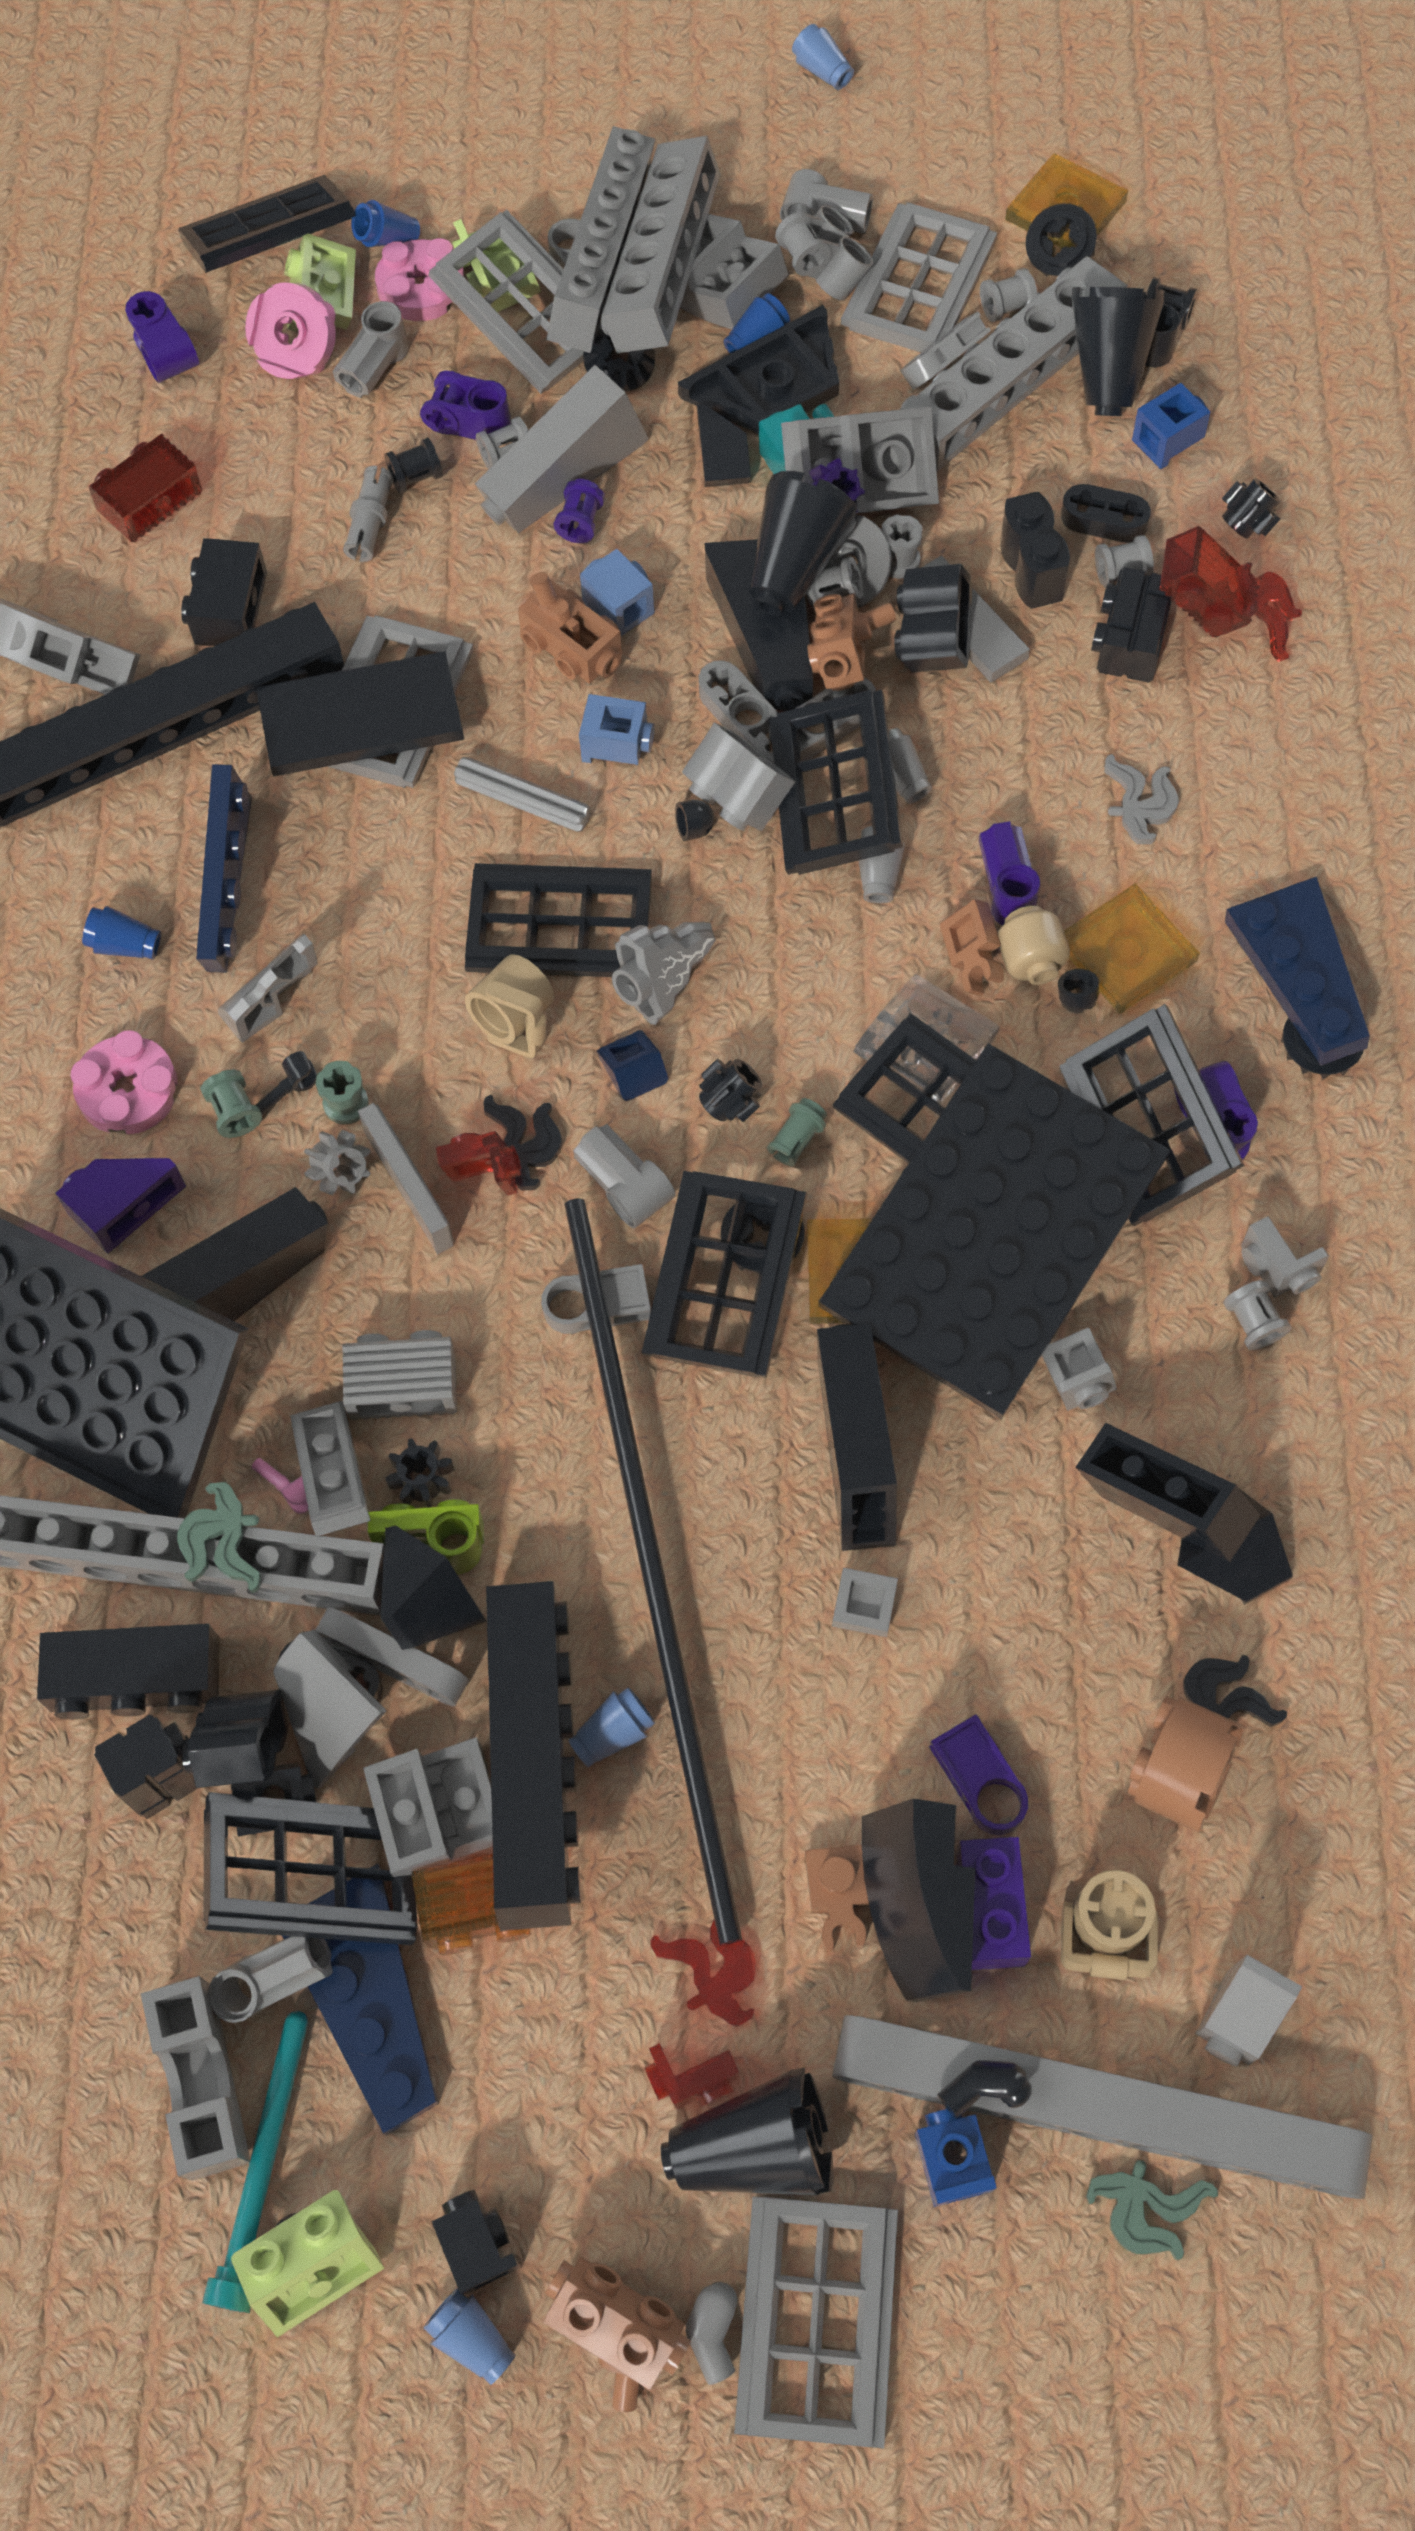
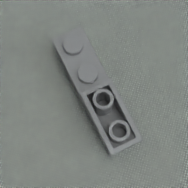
M0 598L1 656L66 683L79 684L105 695L117 687L126 686L133 682L141 654L57 623L58 620Z

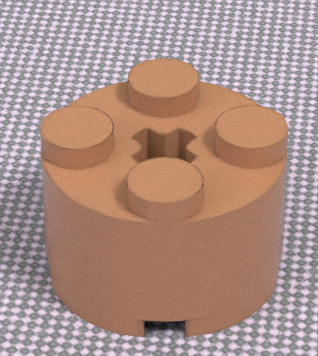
M1166 1696L1153 1724V1728H1155L1151 1743L1155 1745L1153 1751L1142 1747L1129 1776V1779L1132 1781L1127 1793L1135 1797V1804L1200 1833L1203 1828L1204 1819H1208L1232 1766V1758L1230 1756L1234 1747L1240 1746L1246 1726L1182 1697L1175 1700Z

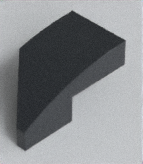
M698 404L697 419L704 486L750 483L751 473L747 434L708 406Z

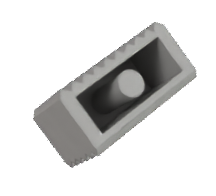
M422 1330L412 1333L410 1339L389 1341V1338L385 1335L365 1334L357 1338V1343L343 1344V1404L350 1419L358 1420L361 1418L367 1420L369 1418L379 1419L392 1416L399 1418L403 1415L410 1417L413 1415L422 1416L435 1413L442 1415L444 1413L454 1414L457 1412L456 1358L451 1337H442V1334L437 1331Z

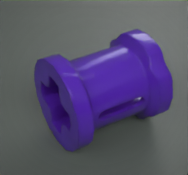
M576 479L569 481L563 491L566 501L563 510L555 517L554 529L559 536L567 541L587 543L592 540L595 534V524L593 521L596 511L601 509L604 504L605 493L596 483L589 480ZM583 493L586 495L584 501L580 500ZM575 521L579 523L576 529L573 528Z

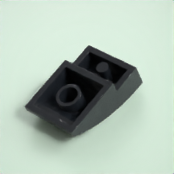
M914 1798L862 1816V1859L870 1913L879 1944L891 1974L905 2000L919 2002L971 1991L975 1868L954 1865L956 1805Z

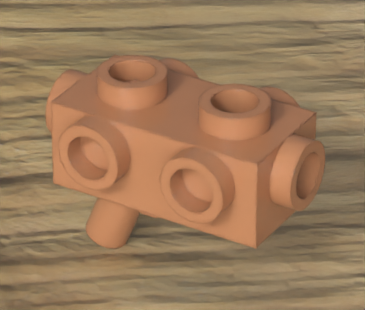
M546 572L534 574L530 578V584L534 591L530 592L523 599L518 608L520 637L524 644L536 654L545 650L555 657L554 661L557 668L570 680L580 676L590 684L599 675L603 678L612 676L622 660L621 633L618 626L605 615L599 616L588 608L576 592L570 589L564 590L549 579Z
M838 594L823 596L816 600L813 605L816 612V620L809 623L812 644L807 646L808 656L813 673L820 672L826 689L841 691L864 680L866 640L873 638V630L896 621V615L890 603H886L866 613H861L858 610L854 594L843 597Z
M580 2257L575 2266L563 2260L545 2292V2295L553 2299L554 2303L543 2323L597 2356L599 2364L604 2369L615 2373L612 2407L617 2411H635L637 2408L639 2384L651 2390L662 2370L673 2375L691 2343V2340L681 2335L685 2322L675 2317V2313L669 2305L653 2296L643 2297L623 2284L620 2276L613 2269L602 2263H590Z

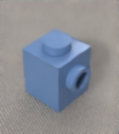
M615 549L603 558L592 561L580 573L584 604L599 616L605 615L613 620L618 626L621 636L654 614L653 584L649 581L642 566L636 561L630 562L618 549Z

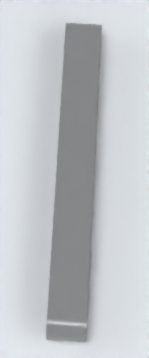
M853 2015L844 2016L832 2077L838 2080L942 2104L937 2094L973 2062L977 2060L1014 2062L1025 2070L1026 2079L1032 2086V2094L1027 2103L1018 2108H1010L1002 2102L1001 2098L982 2096L967 2109L968 2111L1332 2195L1365 2199L1372 2135L1369 2133Z

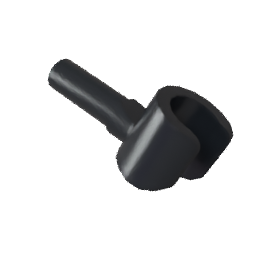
M295 1052L283 1060L282 1067L287 1078L279 1082L278 1086L255 1104L260 1109L262 1115L293 1090L306 1091L316 1084L317 1073L312 1062L304 1052Z

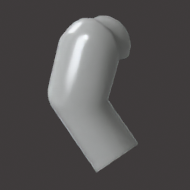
M715 2282L702 2289L693 2306L685 2329L686 2336L691 2340V2348L708 2385L721 2382L735 2372L723 2339L735 2314L738 2299L734 2289L723 2282Z

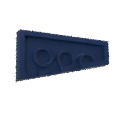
M212 764L196 954V959L207 972L227 973L229 957L235 956L237 948V934L234 928L236 909L239 908L241 899L240 879L252 797L248 792L247 784L242 782L232 765Z
M1317 876L1226 909V925L1320 1065L1368 1048L1370 1034Z
M378 1863L370 1867V1869L382 1870L381 1866ZM360 1878L348 1880L347 1907L391 1911L385 1889V1881ZM335 1888L308 1904L335 1906ZM325 1939L332 1953L331 1966L333 1973L308 1986L377 2123L383 2134L388 2135L439 2104L399 1944Z

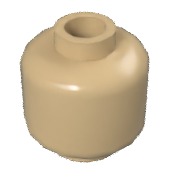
M1027 906L1013 911L1005 918V923L998 932L1001 944L999 948L1006 970L1015 979L1029 981L1032 985L1048 983L1058 976V970L1069 959L1070 948L1059 918L1055 913L1043 910L1039 906Z

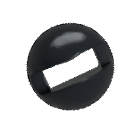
M693 799L676 803L675 819L682 840L699 839L710 832L714 822V811L709 804Z
M1073 969L1061 975L1058 980V995L1062 1006L1075 1014L1083 1013L1084 1010L1095 1007L1099 997V980L1096 974L1086 969ZM1076 989L1077 993H1072L1071 991Z

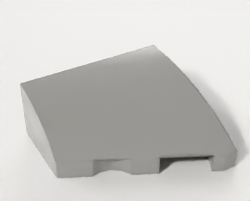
M305 934L300 935L262 971L218 1008V1015L242 1043L283 1015L277 995L309 974L311 969L318 964L313 943Z
M316 1630L300 1633L277 1662L273 1673L279 1690H281V1695L308 1774L312 1773L313 1784L319 1789L356 1750L354 1746L387 1710L350 1674L354 1668Z

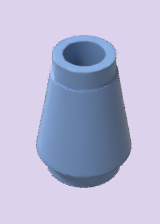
M811 24L803 29L795 39L792 52L796 55L797 64L829 85H832L836 90L842 89L850 82L854 75V69L849 65L848 60L826 28H819L816 24Z
M628 1687L619 1695L613 1691L576 1732L577 1734L574 1735V1738H570L568 1741L578 1757L589 1768L595 1762H599L648 1737L645 1731L656 1723L639 1698Z
M458 2288L444 2300L423 2327L433 2337L430 2342L432 2346L479 2377H483L490 2385L503 2374L516 2356L472 2294L467 2298L464 2294H460Z

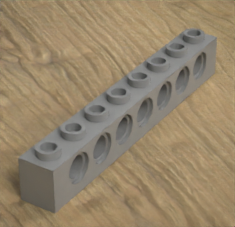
M0 1495V1567L326 1609L331 1607L342 1611L381 1615L384 1563L383 1543L327 1536L316 1537V1535L243 1526V1539L237 1548V1553L261 1574V1586L257 1592L252 1593L248 1589V1583L230 1579L221 1573L216 1566L214 1553L223 1535L211 1539L206 1544L208 1569L203 1576L195 1582H189L184 1577L190 1566L177 1542V1532L184 1518Z

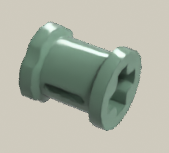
M334 1061L326 1064L323 1070L316 1076V1087L319 1096L323 1098L322 1105L325 1114L331 1121L338 1124H351L360 1120L358 1110L369 1105L366 1090L362 1087L363 1080L360 1071L347 1061Z
M235 1069L224 1070L210 1076L200 1087L205 1101L212 1104L217 1115L216 1128L219 1134L225 1138L243 1136L253 1131L262 1121L260 1109L256 1105L251 1104L244 1089L246 1082L241 1071Z

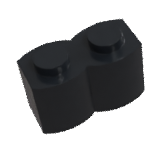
M1038 491L1006 499L1000 538L1002 556L1010 568L1016 572L1015 587L1024 604L1030 609L1063 601L1070 562V553L1064 538L1053 529L1054 513L1048 500Z
M961 563L906 569L903 584L897 588V606L899 612L904 614L901 630H897L894 637V648L897 658L901 659L912 673L967 668L970 652L969 620L972 608V581L970 574Z
M281 1690L211 1697L207 1701L204 1711L197 1714L196 1726L191 1733L190 1739H186V1744L182 1746L183 1767L188 1775L193 1774L196 1788L266 1781L271 1777L275 1767L276 1753L283 1749L288 1733V1722Z

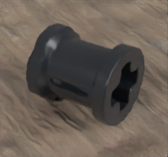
M429 438L422 439L419 446L395 454L393 451L384 453L387 469L392 473L394 477L393 484L400 494L407 491L408 485L429 477H433L436 480L443 476L440 460Z

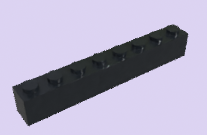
M313 602L304 607L292 609L277 619L259 627L247 629L232 639L214 647L202 649L196 655L171 666L162 667L149 676L126 686L117 687L104 696L81 706L72 707L59 716L36 726L27 727L20 733L0 741V828L260 711L256 687L342 671L344 661L340 644L316 603Z

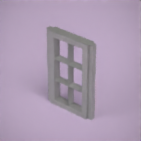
M909 202L906 205L898 203L872 255L873 265L859 281L841 317V325L847 326L850 331L923 352L956 326L997 240L998 232L989 230V226ZM914 227L937 233L927 254L904 248ZM945 236L968 243L958 264L935 257ZM898 259L921 266L910 288L888 282ZM929 269L952 275L942 298L919 291ZM881 293L904 299L894 322L871 315ZM913 302L936 309L926 331L903 325V321Z
M507 209L503 213L500 212L458 245L429 271L428 276L540 394L548 391L583 362L584 351L559 344L566 352L550 365H547L523 340L540 325L548 332L550 322L547 319L551 317L553 302L539 312L514 285L532 271L555 296L564 269ZM498 238L524 263L521 268L508 278L482 252ZM475 257L501 283L484 297L458 272L459 269ZM506 291H509L533 317L517 332L490 305Z
M376 615L374 617L366 616L342 671L374 665L385 639L409 645L404 659L415 657L418 648L435 653L446 651L454 692H456L474 648L473 644L464 642V639ZM432 746L399 752L395 764L368 758L327 767L403 788L406 786L414 788Z
M752 2197L734 2434L884 2448L898 2210ZM784 2223L817 2226L814 2278L780 2275ZM829 2227L863 2230L860 2283L826 2279ZM779 2289L813 2293L809 2347L775 2344ZM825 2294L859 2297L855 2352L821 2348ZM774 2359L808 2362L804 2416L770 2413ZM820 2363L854 2366L851 2421L817 2417Z

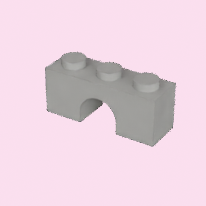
M200 1976L141 1993L152 2052L159 2057L163 2065L170 2091L172 2111L165 2114L177 2175L192 2181L250 2163V2155L221 2020L210 2007L208 1999L210 1983Z

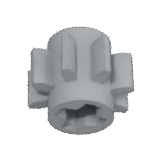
M342 1130L337 1140L331 1134L323 1131L320 1132V1142L312 1149L308 1148L304 1151L309 1156L311 1166L304 1173L305 1176L315 1181L321 1180L320 1191L333 1196L338 1185L342 1190L351 1194L355 1193L354 1184L358 1183L362 1177H369L371 1174L366 1169L364 1158L368 1156L370 1149L361 1145H354L355 1135Z

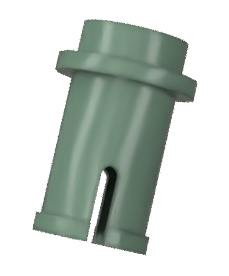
M802 1098L799 1103H792L789 1108L790 1117L774 1140L767 1146L768 1152L770 1154L775 1153L773 1157L787 1166H795L799 1156L816 1132H823L826 1127L824 1122L827 1117L826 1111L819 1104L807 1098Z

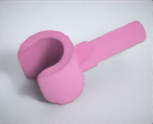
M257 1458L253 1462L252 1469L272 1483L282 1493L294 1512L302 1514L308 1511L302 1476L290 1483L286 1476H283L261 1458Z

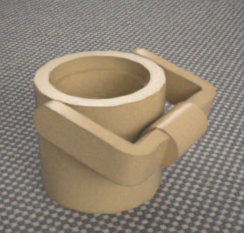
M510 954L466 994L465 1005L475 1024L487 1034L490 1043L524 1057L534 1058L546 1040V1018L543 1013L553 1004L555 997L552 986L538 967L519 955Z
M1122 1870L1103 1871L1089 1880L1074 1900V1904L1072 1902H1063L1061 1963L1066 1969L1090 1972V1977L1126 1980L1127 1976L1147 1978L1153 1974L1158 1961V1912L1155 1909L1154 1897L1142 1880L1134 1874ZM1072 1927L1080 1943L1092 1952L1091 1955L1072 1953ZM1146 1937V1960L1128 1959L1127 1956H1122L1134 1949Z

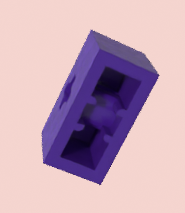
M1019 1837L960 1840L955 1852L956 1866L975 1868L972 1970L1025 1967L1031 1958Z

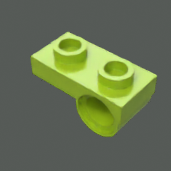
M453 1499L442 1501L437 1504V1507L415 1508L409 1504L397 1503L383 1507L382 1511L369 1512L371 1521H368V1535L371 1542L385 1544V1528L396 1525L447 1557L457 1575L472 1570L481 1558L482 1544H484V1522L479 1504H469L464 1500ZM462 1534L468 1537L465 1544L460 1548L449 1550L441 1547L442 1542L450 1535Z

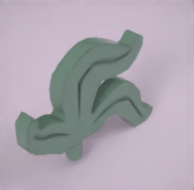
M226 1482L210 1483L205 1490L209 1494H215L217 1509H198L190 1512L181 1523L177 1532L179 1548L190 1566L184 1577L189 1582H195L203 1576L208 1569L206 1544L211 1539L223 1535L214 1553L216 1566L221 1573L230 1579L248 1583V1589L255 1593L261 1586V1574L238 1555L237 1548L243 1539V1526H255L258 1524L259 1518L254 1514L243 1515L242 1504L237 1499L231 1486Z
M1143 2160L1136 2161L1132 2175L1118 2172L1100 2175L1090 2180L1085 2196L1089 2204L1094 2203L1098 2195L1107 2199H1116L1117 2201L1110 2215V2230L1124 2249L1134 2254L1170 2251L1175 2260L1183 2258L1184 2251L1181 2241L1171 2231L1160 2227L1148 2226L1144 2216L1143 2202L1146 2201L1149 2207L1164 2221L1176 2223L1184 2221L1194 2214L1203 2198L1207 2196L1215 2198L1218 2196L1217 2188L1203 2180L1196 2182L1179 2194L1165 2195L1155 2184L1143 2180L1147 2168Z

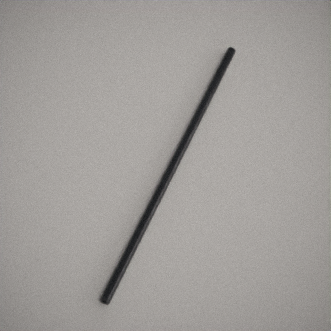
M571 1199L565 1202L564 1206L719 1944H733L743 1939L584 1199Z

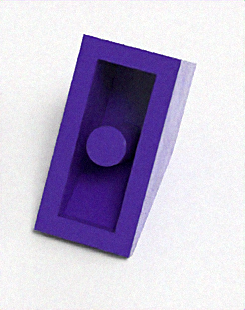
M170 1158L95 1159L85 1168L72 1172L64 1181L62 1188L55 1194L67 1214L109 1254L186 1187V1184L176 1164Z

